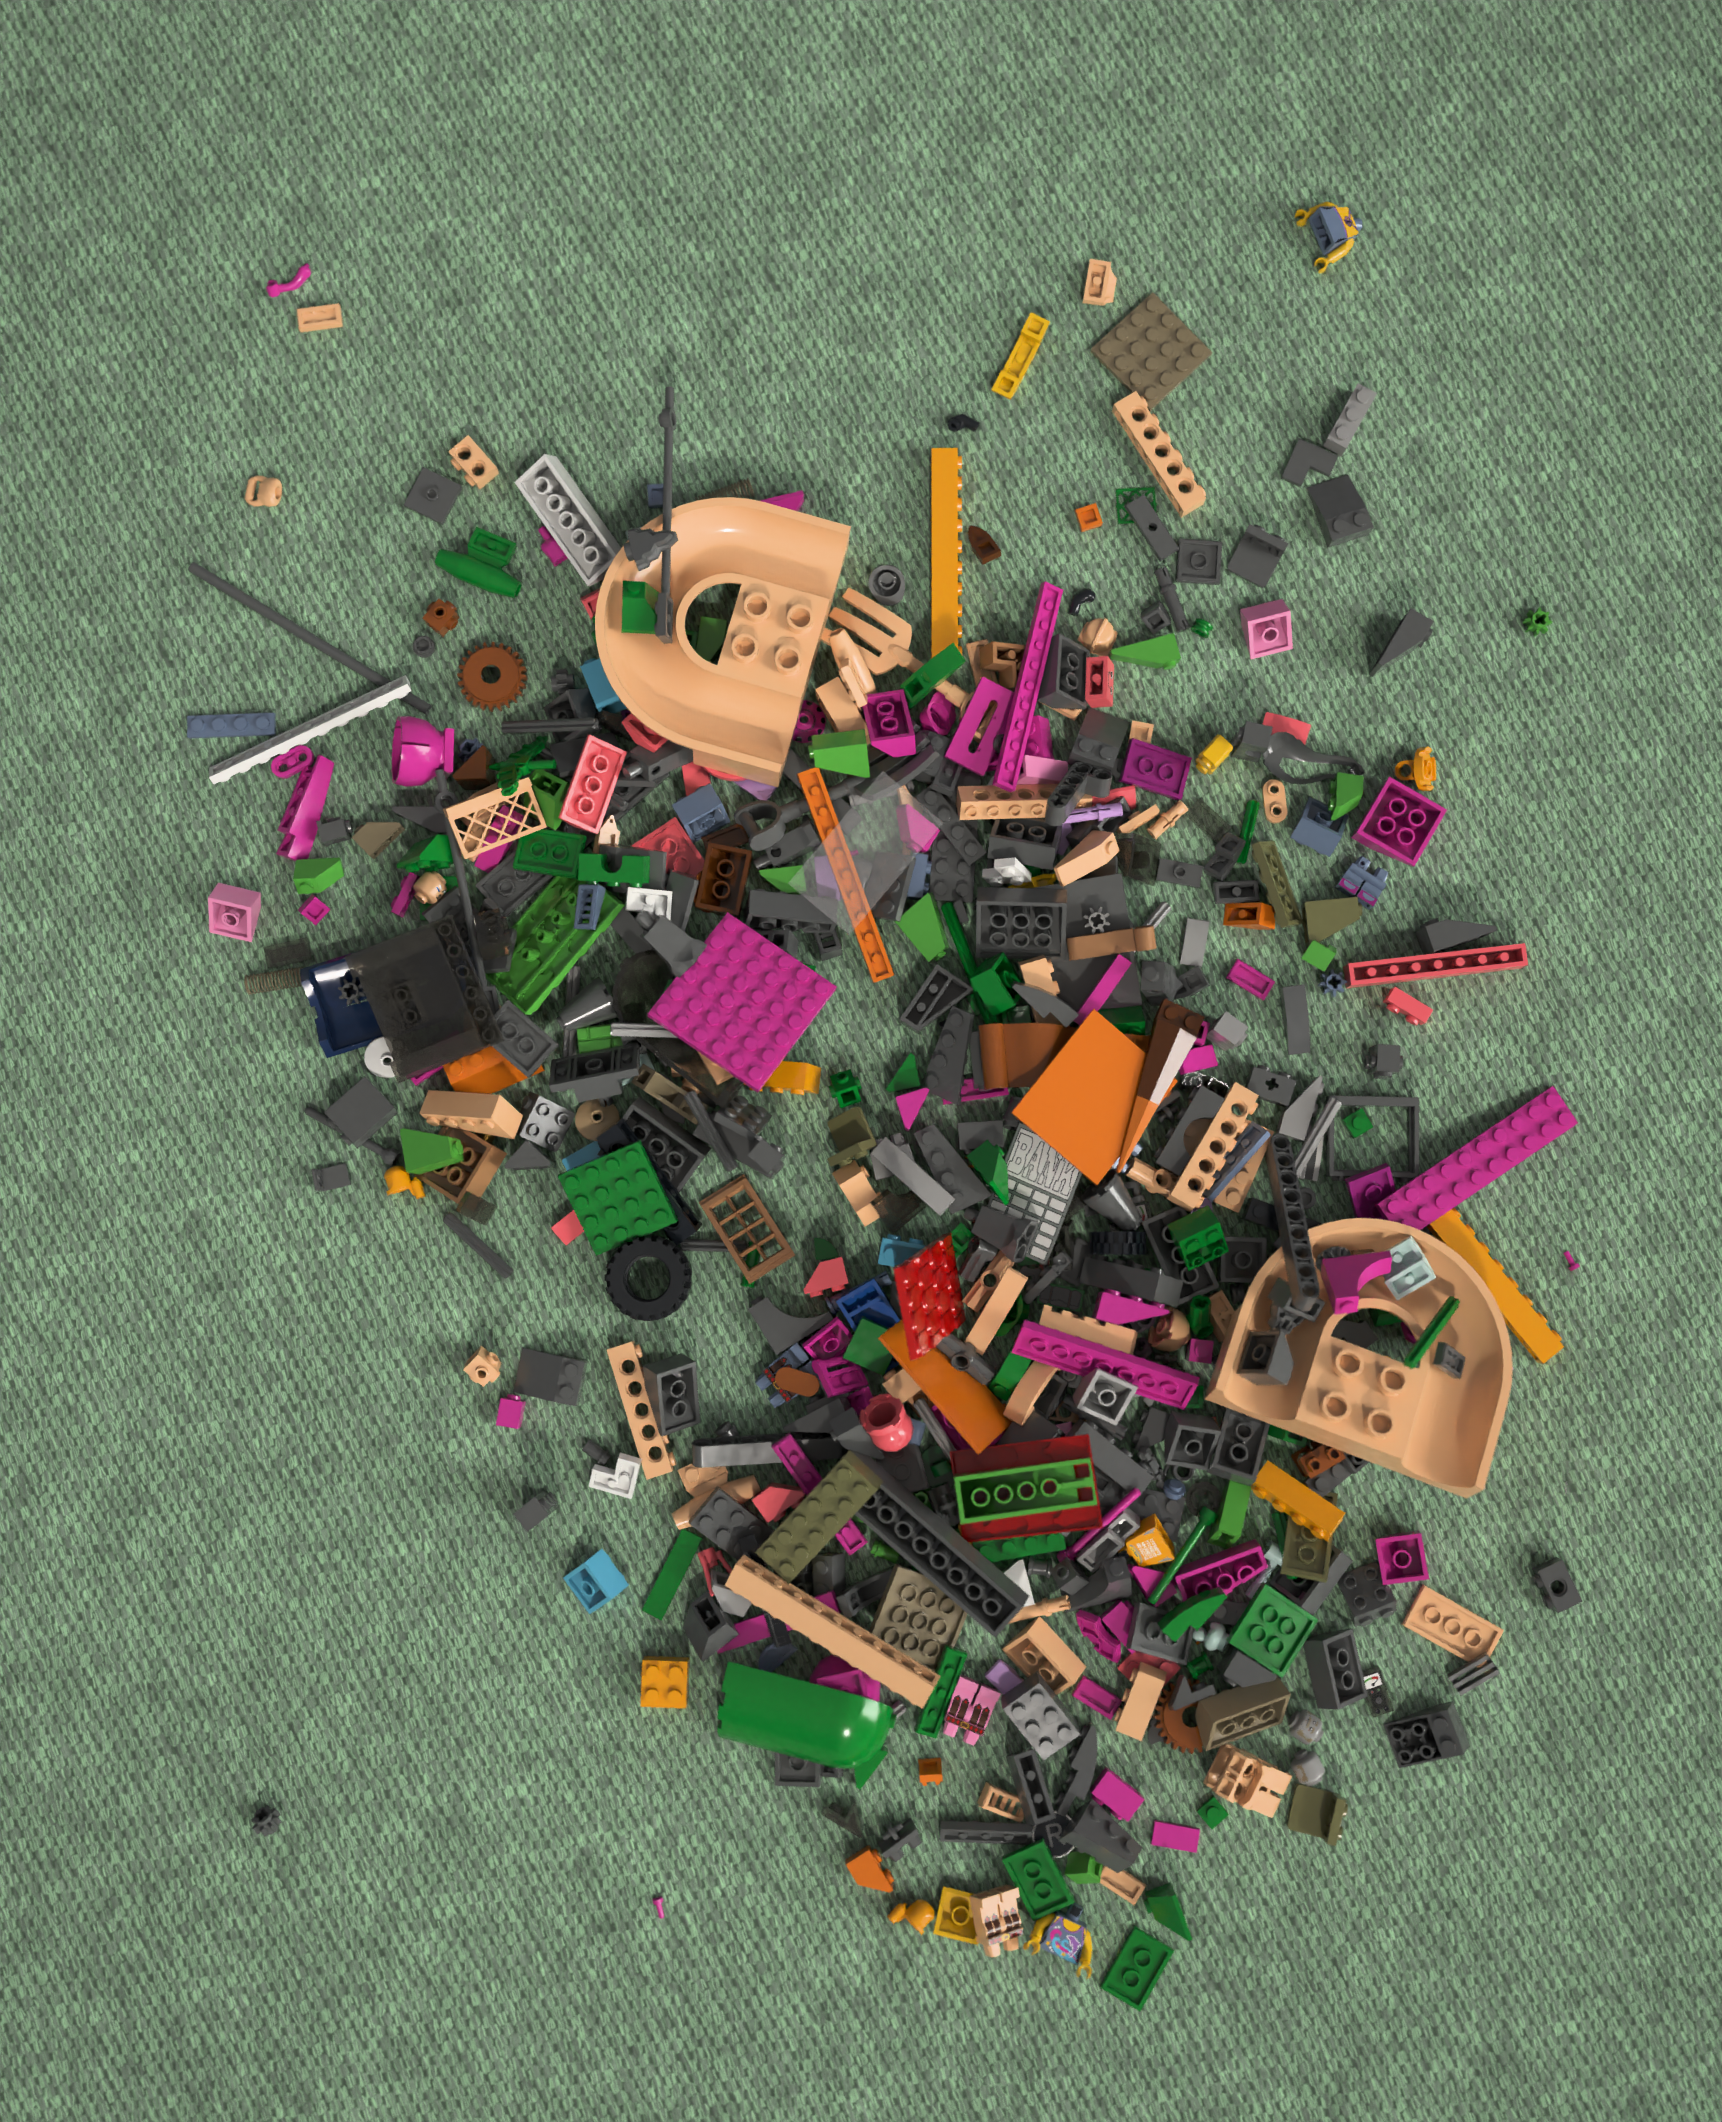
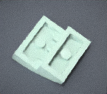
M1412 1235L1386 1250L1390 1251L1392 1255L1391 1272L1383 1275L1385 1278L1384 1283L1396 1300L1403 1298L1436 1278L1428 1260Z

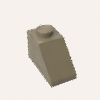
M367 822L365 825L362 824L354 831L355 835L351 838L371 858L375 859L405 828L399 822Z

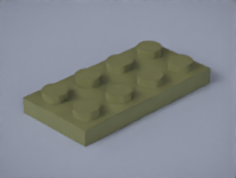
M1259 841L1252 844V856L1259 865L1260 879L1267 887L1268 892L1266 895L1270 904H1273L1276 923L1281 928L1304 924L1275 841Z
M1329 1492L1323 1497L1337 1507V1493ZM1288 1515L1280 1573L1326 1583L1328 1580L1333 1534L1328 1541L1318 1539L1311 1533L1310 1529L1304 1525L1296 1524L1291 1519V1516Z

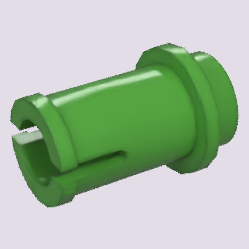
M882 1540L879 1542L874 1541L870 1551L871 1554H874L873 1557L879 1556L895 1564L899 1553L894 1548L883 1544Z

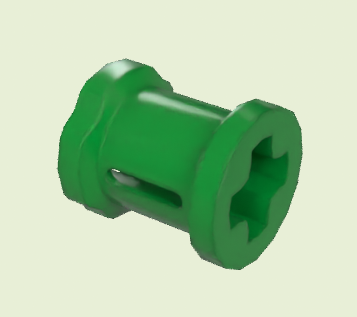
M1204 1651L1201 1652L1199 1657L1190 1662L1187 1661L1186 1667L1194 1681L1202 1673L1214 1670Z

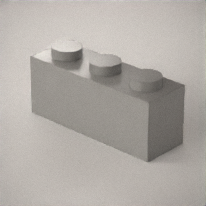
M1359 383L1357 384L1325 441L1324 448L1342 457L1377 394L1376 392Z
M1226 1011L1214 1020L1208 1029L1206 1038L1223 1051H1227L1230 1048L1233 1050L1238 1045H1241L1248 1034L1245 1031L1248 1026Z

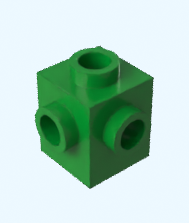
M851 1069L830 1076L832 1085L828 1087L832 1099L837 1097L840 1108L861 1102L858 1090L862 1089L858 1076L853 1077Z

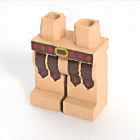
M1002 1885L989 1889V1891L986 1890L969 1896L977 1933L976 1940L977 1943L983 1944L985 1955L989 1957L1000 1955L999 1943L1003 1942V1947L1006 1951L1019 1949L1018 1937L1024 1934L1023 1928L1020 1927L1021 1919L1017 1908L1018 1887Z

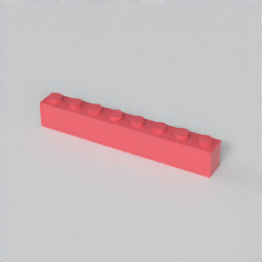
M1525 943L1348 963L1343 966L1344 979L1347 981L1345 983L1347 989L1521 969L1528 965Z

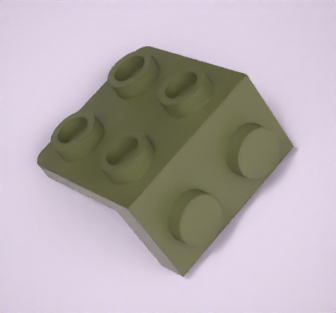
M859 1106L853 1107L828 1121V1127L839 1150V1153L827 1159L830 1167L838 1164L840 1167L849 1165L853 1162L852 1158L860 1159L868 1155V1150L878 1146Z
M1297 1784L1292 1798L1287 1827L1292 1831L1322 1838L1326 1844L1336 1846L1337 1840H1340L1342 1837L1343 1827L1341 1822L1342 1817L1347 1815L1348 1804L1341 1794L1304 1784Z

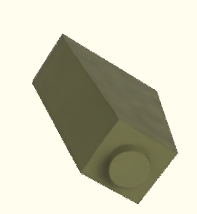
M1358 897L1307 901L1301 904L1306 948H1308L1312 940L1321 942L1359 920L1360 916H1362V904L1358 903Z

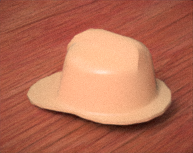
M1097 618L1084 625L1077 640L1090 650V654L1094 653L1099 657L1108 656L1116 641L1117 631H1114L1112 624L1107 618Z

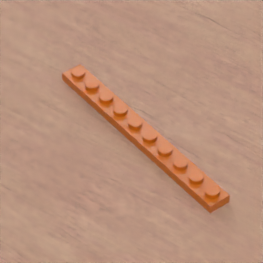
M817 767L800 772L796 775L872 983L894 976L821 772Z

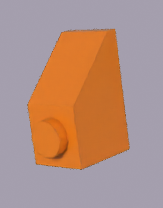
M1262 902L1225 904L1223 925L1257 930L1275 929L1276 922L1274 918L1275 910L1273 906Z

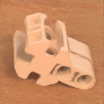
M1227 1743L1220 1747L1203 1783L1213 1788L1212 1791L1232 1803L1235 1801L1245 1809H1253L1273 1818L1281 1798L1270 1791L1273 1790L1284 1795L1292 1775L1288 1772H1282L1277 1766L1260 1759L1242 1748L1239 1749L1233 1744Z

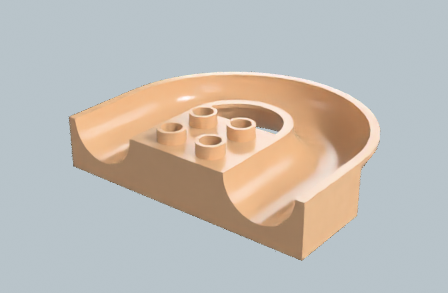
M710 498L673 508L671 531H676L679 541L671 547L670 597L673 600L672 643L664 644L655 634L622 633L623 581L646 582L661 593L662 552L658 559L650 563V567L638 571L635 561L628 560L623 545L605 574L599 591L595 615V634L600 661L605 675L620 701L646 727L675 744L692 749L694 764L779 787L847 553L851 526L746 498ZM663 514L652 519L640 529H651L654 532L662 531ZM724 583L740 584L741 587L718 664L715 665L699 656L690 645L685 631L686 614L693 600L707 588Z
M1353 1218L1328 1222L1309 1229L1310 1244L1320 1289L1318 1297L1326 1303L1315 1322L1305 1318L1298 1326L1292 1329L1290 1334L1285 1335L1294 1362L1288 1385H1256L1238 1375L1237 1371L1250 1331H1269L1271 1328L1267 1324L1271 1317L1270 1308L1273 1302L1268 1298L1270 1291L1278 1277L1288 1281L1281 1246L1258 1271L1248 1288L1242 1305L1231 1316L1205 1400L1464 1498L1483 1491L1509 1400L1513 1366L1511 1345L1503 1315L1494 1296L1477 1272L1445 1243L1423 1231L1401 1223L1382 1219ZM1412 1235L1428 1260L1436 1278L1403 1298L1396 1300L1384 1283L1385 1278L1383 1275L1377 1276L1365 1283L1359 1290L1358 1309L1376 1308L1392 1313L1409 1327L1417 1341L1448 1297L1458 1298L1460 1301L1459 1307L1419 1361L1418 1368L1410 1369L1408 1366H1404L1402 1362L1331 1336L1336 1324L1349 1313L1334 1314L1321 1278V1272L1316 1267V1258L1322 1251L1339 1246L1347 1248L1350 1253L1351 1250L1365 1249L1383 1252ZM1438 1342L1447 1343L1466 1358L1460 1379L1452 1378L1433 1364Z

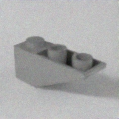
M1322 1076L1316 1077L1281 1113L1275 1134H1282L1287 1138L1300 1142L1305 1141V1138L1308 1137L1312 1130V1126L1309 1125L1311 1117H1315L1318 1104H1315L1317 1096H1321L1324 1089V1083H1321Z

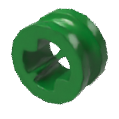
M1196 618V625H1192L1191 631L1203 638H1208V632L1212 631L1213 626L1203 619Z

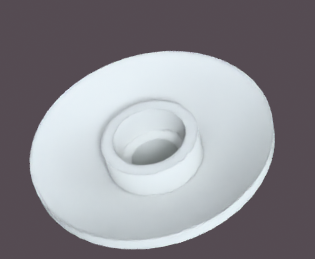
M382 1036L374 1039L367 1046L364 1054L365 1064L369 1071L382 1078H391L404 1071L403 1067L409 1063L410 1059L409 1050L404 1042L392 1036ZM388 1057L391 1059V1061L389 1063H385L383 1059Z

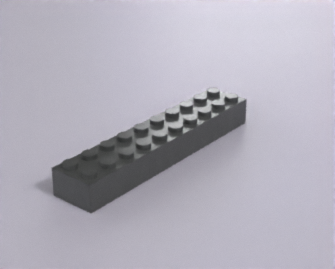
M852 1451L883 1480L879 1489L855 1515L991 1635L996 1637L1023 1608L1029 1595L868 1455Z

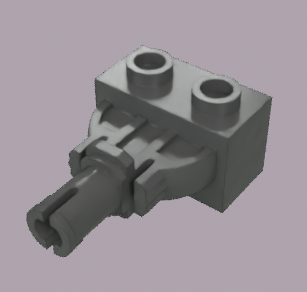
M1278 1277L1268 1295V1298L1273 1301L1270 1308L1271 1317L1267 1322L1271 1327L1269 1331H1282L1286 1335L1290 1334L1292 1329L1298 1326L1305 1318L1315 1322L1326 1302L1317 1297L1311 1310L1304 1312L1296 1309L1292 1303L1289 1282Z

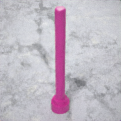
M1133 1488L1102 1517L1103 1528L1089 1529L1071 1547L1068 1546L1065 1550H1060L1056 1554L1057 1559L1061 1562L1068 1557L1076 1561L1077 1553L1141 1495L1140 1490Z

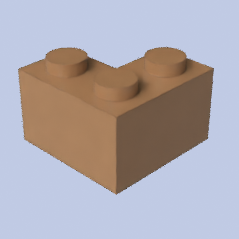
M994 641L979 648L980 670L999 672V685L1015 692L1026 645Z

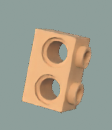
M469 435L448 451L452 457L450 460L451 464L457 471L460 469L466 474L464 478L471 487L476 485L480 490L499 474L494 463ZM469 453L470 457L468 459H461L463 454ZM478 469H484L481 475H475V472Z

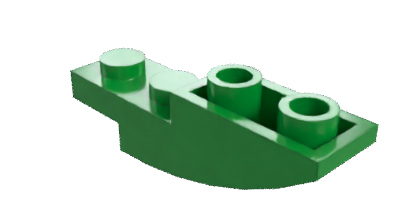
M954 643L934 656L900 685V689H904L909 710L966 662Z

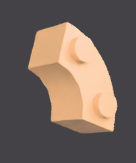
M853 1160L851 1164L841 1167L832 1173L865 1227L888 1213L883 1206L887 1202L880 1191L875 1193L867 1180L870 1175L864 1165L859 1167L856 1161Z

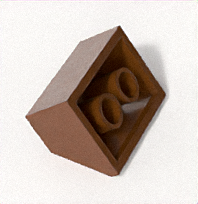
M708 842L695 907L721 916H725L728 912L735 918L740 919L753 857L752 851Z

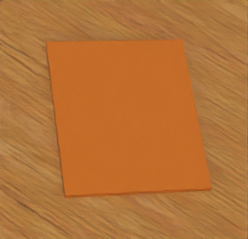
M1092 1009L1011 1113L1090 1181L1098 1185L1121 1155L1146 1053L1100 1013ZM1175 1078L1170 1084L1161 1102L1168 1095V1093L1171 1091L1174 1085L1178 1082Z

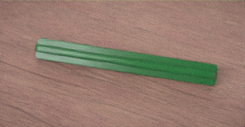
M1448 1297L1404 1357V1366H1408L1410 1369L1415 1368L1459 1307L1460 1301L1458 1298Z

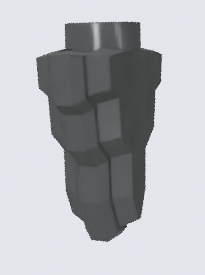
M637 527L628 529L629 542L623 545L628 560H634L638 571L650 567V563L658 559L662 551L670 549L679 539L676 531L662 530L654 532L651 529L641 530Z

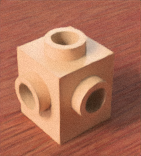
M480 1346L466 1361L463 1370L469 1374L473 1382L479 1383L484 1387L489 1381L493 1383L501 1373L499 1369L502 1362H500L496 1354L488 1352L484 1347Z

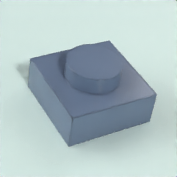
M663 484L647 485L649 509L663 508Z

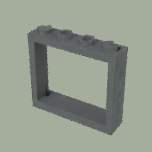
M1334 1095L1326 1097V1104L1333 1097L1342 1103L1341 1106L1408 1108V1171H1391L1393 1178H1399L1400 1183H1408L1419 1175V1097ZM1333 1118L1326 1130V1177H1332V1181H1345V1177H1351L1366 1170H1334Z

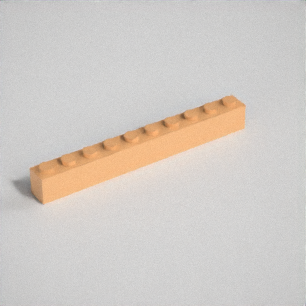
M743 1555L735 1564L725 1584L735 1594L743 1596L754 1606L764 1609L772 1617L780 1619L793 1630L809 1637L812 1642L825 1647L833 1655L841 1657L852 1667L862 1670L870 1678L878 1680L891 1691L907 1698L914 1705H918L921 1708L924 1707L941 1677L791 1583L788 1584L783 1578L746 1555Z

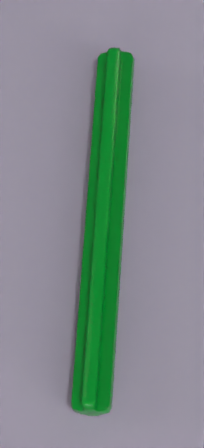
M951 902L945 903L941 906V910L971 985L970 978L976 971L977 966L953 904ZM973 990L985 1024H995L997 1022L996 1016H992L990 1011L985 1009L982 998L978 992Z

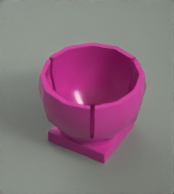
M398 716L392 741L391 772L393 783L406 787L421 786L435 778V771L444 769L445 779L447 780L453 773L454 729L445 728L440 732L426 720L411 716Z
M831 1654L820 1660L809 1677V1683L880 1701L881 1682L870 1678L862 1670L852 1667L839 1656Z

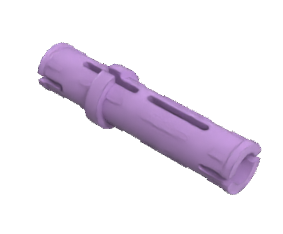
M1121 802L1106 805L1098 803L1093 807L1074 809L1063 824L1096 819L1103 821V818L1122 816Z

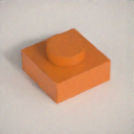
M1096 503L1075 509V515L1081 532L1102 526L1103 522Z

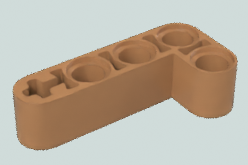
M1153 925L1066 938L1069 960L1157 948Z

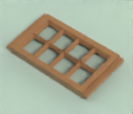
M744 1174L698 1202L749 1284L795 1256ZM744 1189L751 1201L737 1209L730 1198ZM727 1201L733 1213L719 1221L712 1209ZM754 1205L761 1217L747 1225L740 1213ZM737 1217L743 1229L729 1237L722 1225ZM765 1221L772 1233L757 1242L750 1230ZM747 1233L753 1245L739 1253L732 1241ZM775 1237L782 1249L767 1258L761 1245ZM757 1249L763 1261L749 1269L742 1257Z

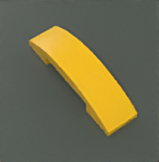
M1032 312L1030 313L1021 330V335L991 391L1009 400L1012 399L1043 340L1050 321Z

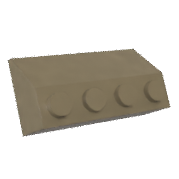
M1277 1676L1273 1681L1247 1687L1239 1685L1236 1688L1226 1689L1219 1694L1200 1700L1195 1718L1205 1751L1281 1724L1291 1694Z

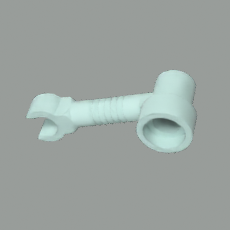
M1272 1540L1267 1543V1546L1270 1547L1268 1551L1263 1549L1264 1557L1269 1560L1267 1562L1268 1567L1259 1574L1255 1582L1245 1592V1595L1250 1599L1253 1598L1261 1583L1266 1582L1277 1564L1280 1566L1282 1564L1280 1547Z

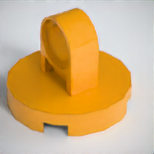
M1429 746L1419 747L1415 752L1414 760L1400 761L1395 767L1396 777L1400 780H1415L1420 791H1431L1434 788L1431 785V781H1436L1435 757H1430L1429 754L1432 749ZM1405 764L1411 767V773L1407 777L1401 774V767Z

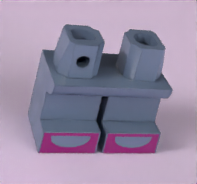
M1361 856L1347 868L1334 888L1348 897H1358V903H1361L1362 906L1370 910L1374 907L1379 895L1387 885L1384 882L1388 872L1378 867L1373 875L1368 873L1366 869L1371 862Z

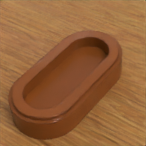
M782 1367L775 1375V1382L778 1387L796 1394L809 1397L816 1394L819 1389V1380L815 1375L795 1368Z

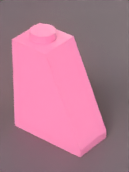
M1024 755L1017 785L1059 784L1068 772V762Z

